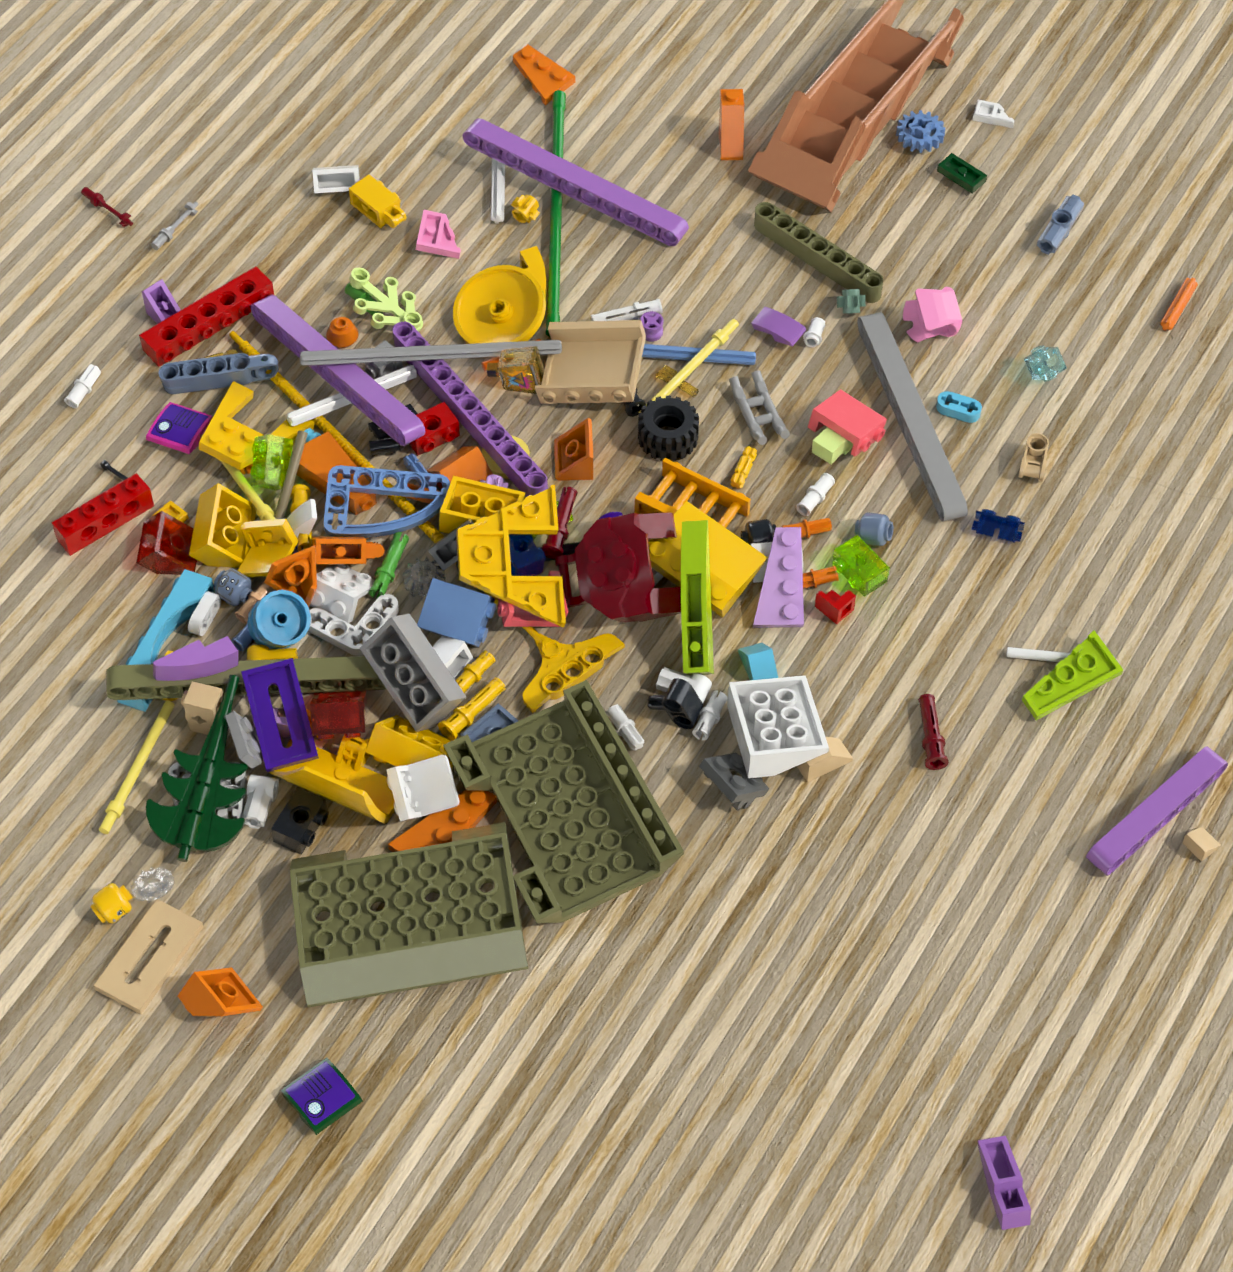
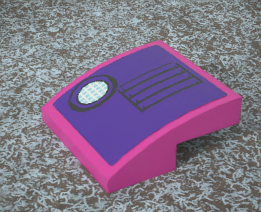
M169 402L153 422L146 435V440L190 454L199 446L201 435L206 431L213 416Z

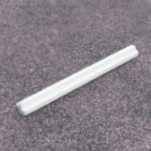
M408 365L374 380L387 390L416 378L417 371L413 365ZM337 393L289 412L287 414V421L290 426L294 427L349 405L351 402L341 393Z

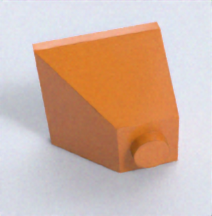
M232 967L194 972L177 995L184 1004L185 1009L192 1016H228L261 1011L263 1008Z

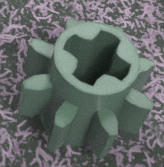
M859 289L842 290V296L837 297V308H843V314L860 313V307L866 306L865 295H860Z

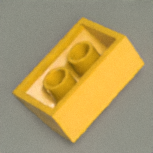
M453 476L440 510L439 531L449 534L469 518L475 523L480 518L489 517L512 503L523 501L525 499V492ZM509 534L510 548H512L516 534Z
M219 483L200 494L189 556L211 567L239 568L250 550V545L240 528L244 522L255 521L256 509L253 504Z
M395 715L375 723L366 753L373 755V759L378 762L390 763L396 767L405 766L439 755H446L448 757L443 745L452 740L428 729L416 732L407 719ZM448 757L449 764H450V767H451V769H452L453 764H452L450 758Z

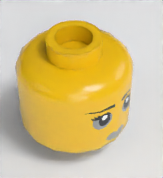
M109 883L93 895V904L90 907L102 923L107 921L110 924H114L131 911L132 906L129 901L133 897L124 885L119 888L116 884Z

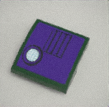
M325 1058L280 1090L283 1097L299 1113L301 1120L315 1135L363 1102L357 1091L328 1058Z

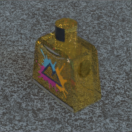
M537 346L504 349L500 353L498 363L489 362L487 364V376L500 377L503 389L537 394L535 385L542 384L544 368Z

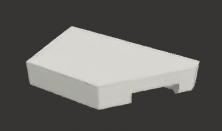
M977 99L973 121L1013 128L1014 119L1006 115L1004 108L1000 104Z

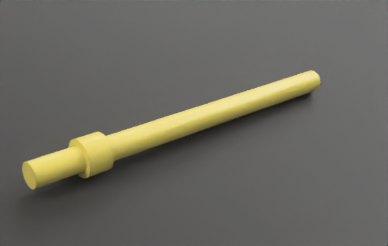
M732 319L722 329H718L712 335V339L651 400L656 401V397L666 398V396H669L718 346H722L729 339L728 336L739 326L738 321Z
M221 461L253 504L256 514L261 521L275 520L273 510L268 504L263 503L240 470Z
M165 701L115 799L108 804L105 810L107 814L99 828L101 833L109 834L116 818H120L125 809L124 803L175 706L173 702Z

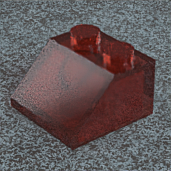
M163 511L155 514L143 522L136 563L155 574L181 575L184 569L195 572L197 560L189 556L194 528Z

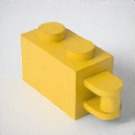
M370 174L349 187L350 204L378 227L382 228L387 224L391 228H395L407 219L405 212L400 208L401 201L399 196L387 189L380 180H376Z

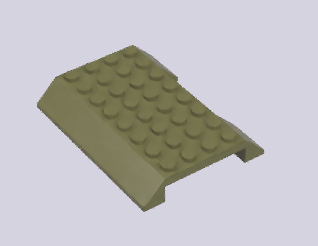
M587 680L563 690L564 701L474 742H471L468 734L443 745L466 790L493 791L533 867L513 877L536 923L565 922L660 877L684 854L679 841Z

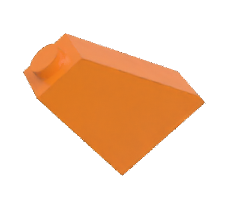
M743 89L720 90L719 142L721 160H743Z

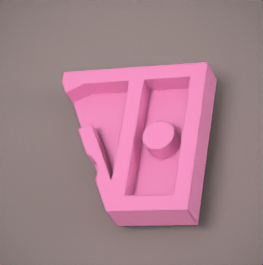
M423 210L415 250L459 259L461 250L455 243V235L449 227L447 215Z

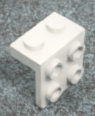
M333 564L317 573V589L310 606L323 609L350 623L353 621L358 599L369 593L375 580L368 574L359 573L351 569L347 564Z
M439 755L410 765L386 769L388 774L387 784L390 790H392L395 801L394 810L397 816H399L400 821L420 818L459 805L458 793L446 755Z

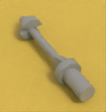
M188 202L184 206L187 210L172 226L166 229L162 228L159 231V236L151 243L152 248L158 250L165 242H169L173 238L174 229L188 215L195 216L198 211L195 208L198 206V203Z

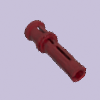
M573 487L562 488L557 506L558 533L557 535H547L546 543L541 547L542 554L548 558L554 559L557 556L563 555V543L568 539L569 535L567 525L578 494L577 490Z
M923 694L919 697L918 702L925 736L922 741V747L926 751L927 757L925 759V766L930 770H940L949 763L948 757L944 752L946 742L944 737L940 735L935 696Z

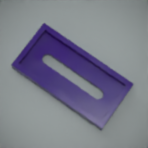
M293 658L241 671L266 771L270 772L319 759ZM271 685H277L279 688L292 739V746L289 748L282 746L268 691Z

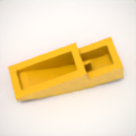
M534 246L520 251V267L536 278L546 299V272L538 247Z

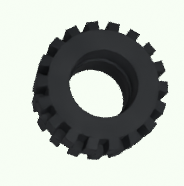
M660 396L656 397V401H648L647 406L641 408V413L638 416V440L640 447H643V451L646 454L651 453L652 458L656 459L658 457L660 461H663L664 458L676 461V458L683 459L686 457V453L690 455L693 452V448H696L698 441L699 415L696 413L695 407L690 406V402L687 400L681 401V398L677 396L676 398H671V396L661 398ZM662 427H674V428H676V429H675V430H663V429H660V428H662Z

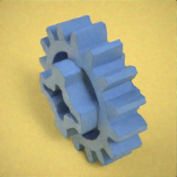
M919 110L918 114L911 111L910 116L904 114L902 120L898 121L896 130L898 142H903L904 148L910 146L912 152L915 148L919 149L920 153L923 152V149L931 152L932 147L937 149L939 148V143H943L945 136L944 122L938 121L939 116L937 115L931 117V112L923 114L922 110Z

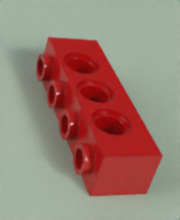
M137 473L53 521L52 526L57 541L70 556L154 507L151 490Z

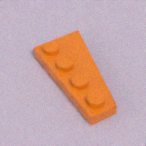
M465 790L458 795L459 805L457 807L430 814L388 844V848L392 852L452 842V831L474 828L497 803V798L489 791Z

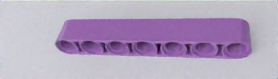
M1208 746L1204 747L1090 849L1086 858L1106 876L1113 873L1225 771L1228 763Z

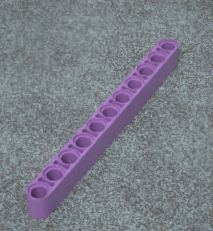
M477 118L462 135L464 142L469 147L668 246H676L689 229L688 223L682 217L484 119Z
M269 295L251 304V312L255 320L299 358L302 351L338 350L275 295ZM355 363L309 366L401 446H405L425 435V427L422 421Z
M399 322L394 325L393 338L395 347L430 345L411 323ZM443 359L406 361L409 365L414 366L420 378L442 402L447 404L458 421L478 444L485 449L520 491L525 492V497L529 495L534 496L548 489L545 473Z

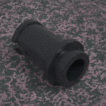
M391 437L369 441L372 456L389 452L396 454V451H401L400 444Z

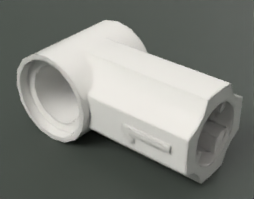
M666 667L661 670L656 683V689L666 692L673 679H683L692 685L702 703L712 686V682L702 674L695 673L688 676Z
M251 775L249 777L247 801L242 818L245 819V824L250 828L259 829L260 827H265L271 802H275L279 789L278 778Z

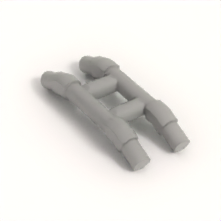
M758 370L751 373L758 396L746 399L738 376L730 378L729 382L734 399L743 414L754 440L760 445H764L767 442V438L763 434L760 425L771 422L774 430L781 438H788L790 432L772 402L761 371ZM764 405L767 414L754 417L750 408Z

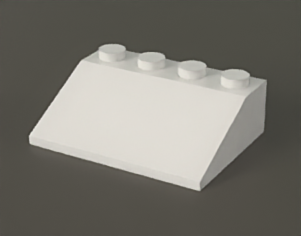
M806 676L729 682L727 707L748 778L775 776L829 752V746Z

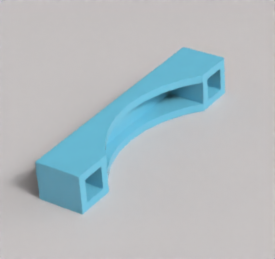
M184 569L181 576L175 579L171 593L163 599L161 610L157 616L152 618L149 630L145 636L140 638L136 652L128 658L126 665L153 664L157 660L164 642L174 630L191 618L205 592L215 593L212 578ZM153 699L117 700V702L146 712Z

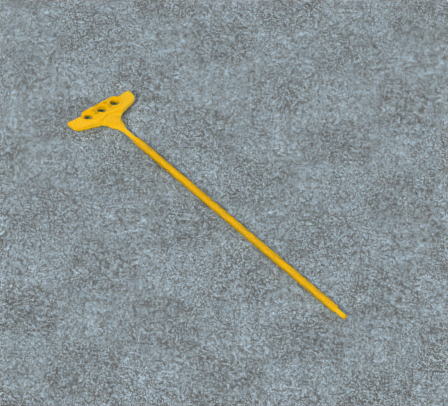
M235 331L229 333V336L239 345V349L248 356L260 354ZM267 370L266 374H270L272 370ZM279 372L270 379L299 409L310 405ZM323 415L311 419L315 421V424L323 433L329 431L355 465L364 468H375ZM384 478L382 484L385 487H394L386 478ZM388 495L407 516L418 512L404 496ZM428 521L418 526L435 544L444 538L443 534ZM484 592L485 594L493 597L495 599L494 603L498 606V598L489 593ZM532 626L522 627L534 639L542 657V664L538 673L523 691L524 704L534 713L549 699L561 698L564 696L563 690L583 682L603 667L604 660L625 648V644L615 635L609 633L574 644H562L538 633ZM590 654H595L600 659L595 663H591L585 658ZM570 668H576L580 671V674L571 677L566 674V671ZM551 682H556L560 685V688L556 691H550L546 686Z

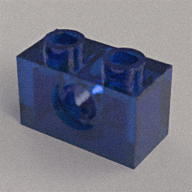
M509 534L511 575L536 576L543 573L546 557L543 550L533 542L532 535Z

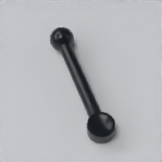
M106 460L100 463L104 470H109L123 481L128 478L110 466Z

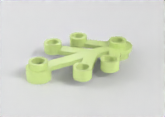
M359 267L352 270L349 278L351 286L355 289L365 290L378 301H366L362 298L356 299L353 305L355 313L362 315L367 310L393 313L396 316H384L381 313H374L370 324L376 329H381L384 325L394 326L399 322L411 323L418 332L422 329V316L415 311L414 302L416 296L410 291L403 292L400 302L405 306L404 311L398 306L397 279L394 277H387L385 279L383 289L387 292L386 296L369 282L370 274L367 270Z

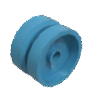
M277 590L270 592L253 605L248 614L247 625L250 636L256 644L265 645L269 649H286L305 637L310 628L311 615L309 607L302 597L292 591Z

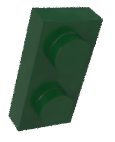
M953 153L947 156L937 167V172L972 194L987 180L985 173Z

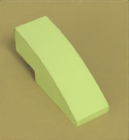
M827 427L813 440L812 453L832 465L841 454L846 455L853 448V443Z

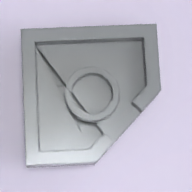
M235 711L226 715L225 717L239 759L250 768L261 764L263 756L256 728L251 725L246 717L242 718Z

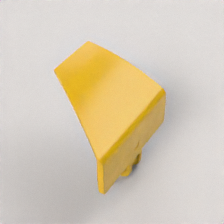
M348 730L343 736L337 755L316 746L319 759L269 772L274 776L384 824L389 821L395 811V801L392 790L388 787L387 777L363 767L371 755L366 753L370 739L358 737L351 730ZM292 739L289 740L285 748L292 746Z

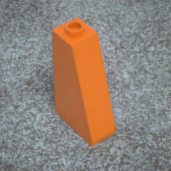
M329 431L305 443L296 475L326 495L328 474L333 467L339 465L357 466ZM291 450L290 452L286 453L288 465H289L290 458H291V455H292V451H293V450ZM338 473L337 477H333L336 478L338 483H341L342 479H346L343 478L341 473ZM351 474L350 484H354V474ZM364 475L359 476L357 481L360 485L367 486L370 484ZM350 492L348 510L357 515L377 504L376 494ZM341 496L331 498L340 505H343L345 502Z

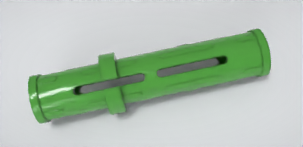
M402 532L394 533L381 567H378L375 572L376 578L369 590V594L373 598L377 590H379L376 599L384 595L389 583H392L395 578L394 572L409 541V537L406 534L399 541Z

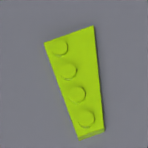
M1093 630L1048 675H1045L1023 695L1022 702L1037 721L1122 675L1123 668L1095 630Z

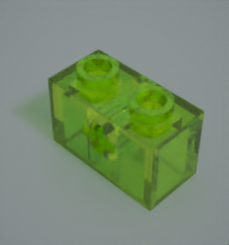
M270 434L255 437L252 446L254 454L253 466L250 472L252 478L251 486L275 491L282 490L292 455L293 439Z
M858 535L834 549L833 566L835 565L839 574L842 573L849 581L851 587L854 590H858L864 597L888 582L890 567Z

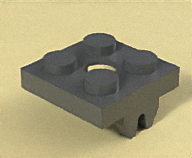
M737 753L704 758L699 765L704 771V775L713 781L733 803V807L737 811L741 807L746 809L755 798L765 796L769 790L762 777L748 778L742 756ZM730 770L738 772L741 776H733Z

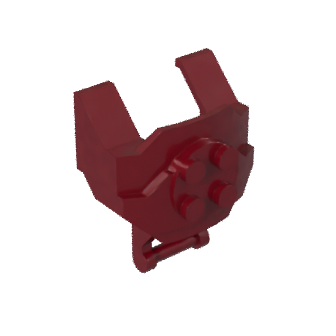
M630 513L612 518L597 519L584 534L583 539L575 548L574 554L554 558L555 566H558L560 576H562L567 608L590 604L608 618L619 622H643L681 614V587L653 588L655 583L648 540L677 538L673 513ZM576 563L580 595L572 597L568 565Z

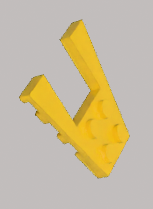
M233 381L199 441V450L241 470L263 458L264 453L270 450H278L281 448L282 443L288 440H296L298 431H305L308 428L314 429L315 421L309 420L293 427L290 426L286 419L267 437L232 419L253 399L254 394L253 390Z

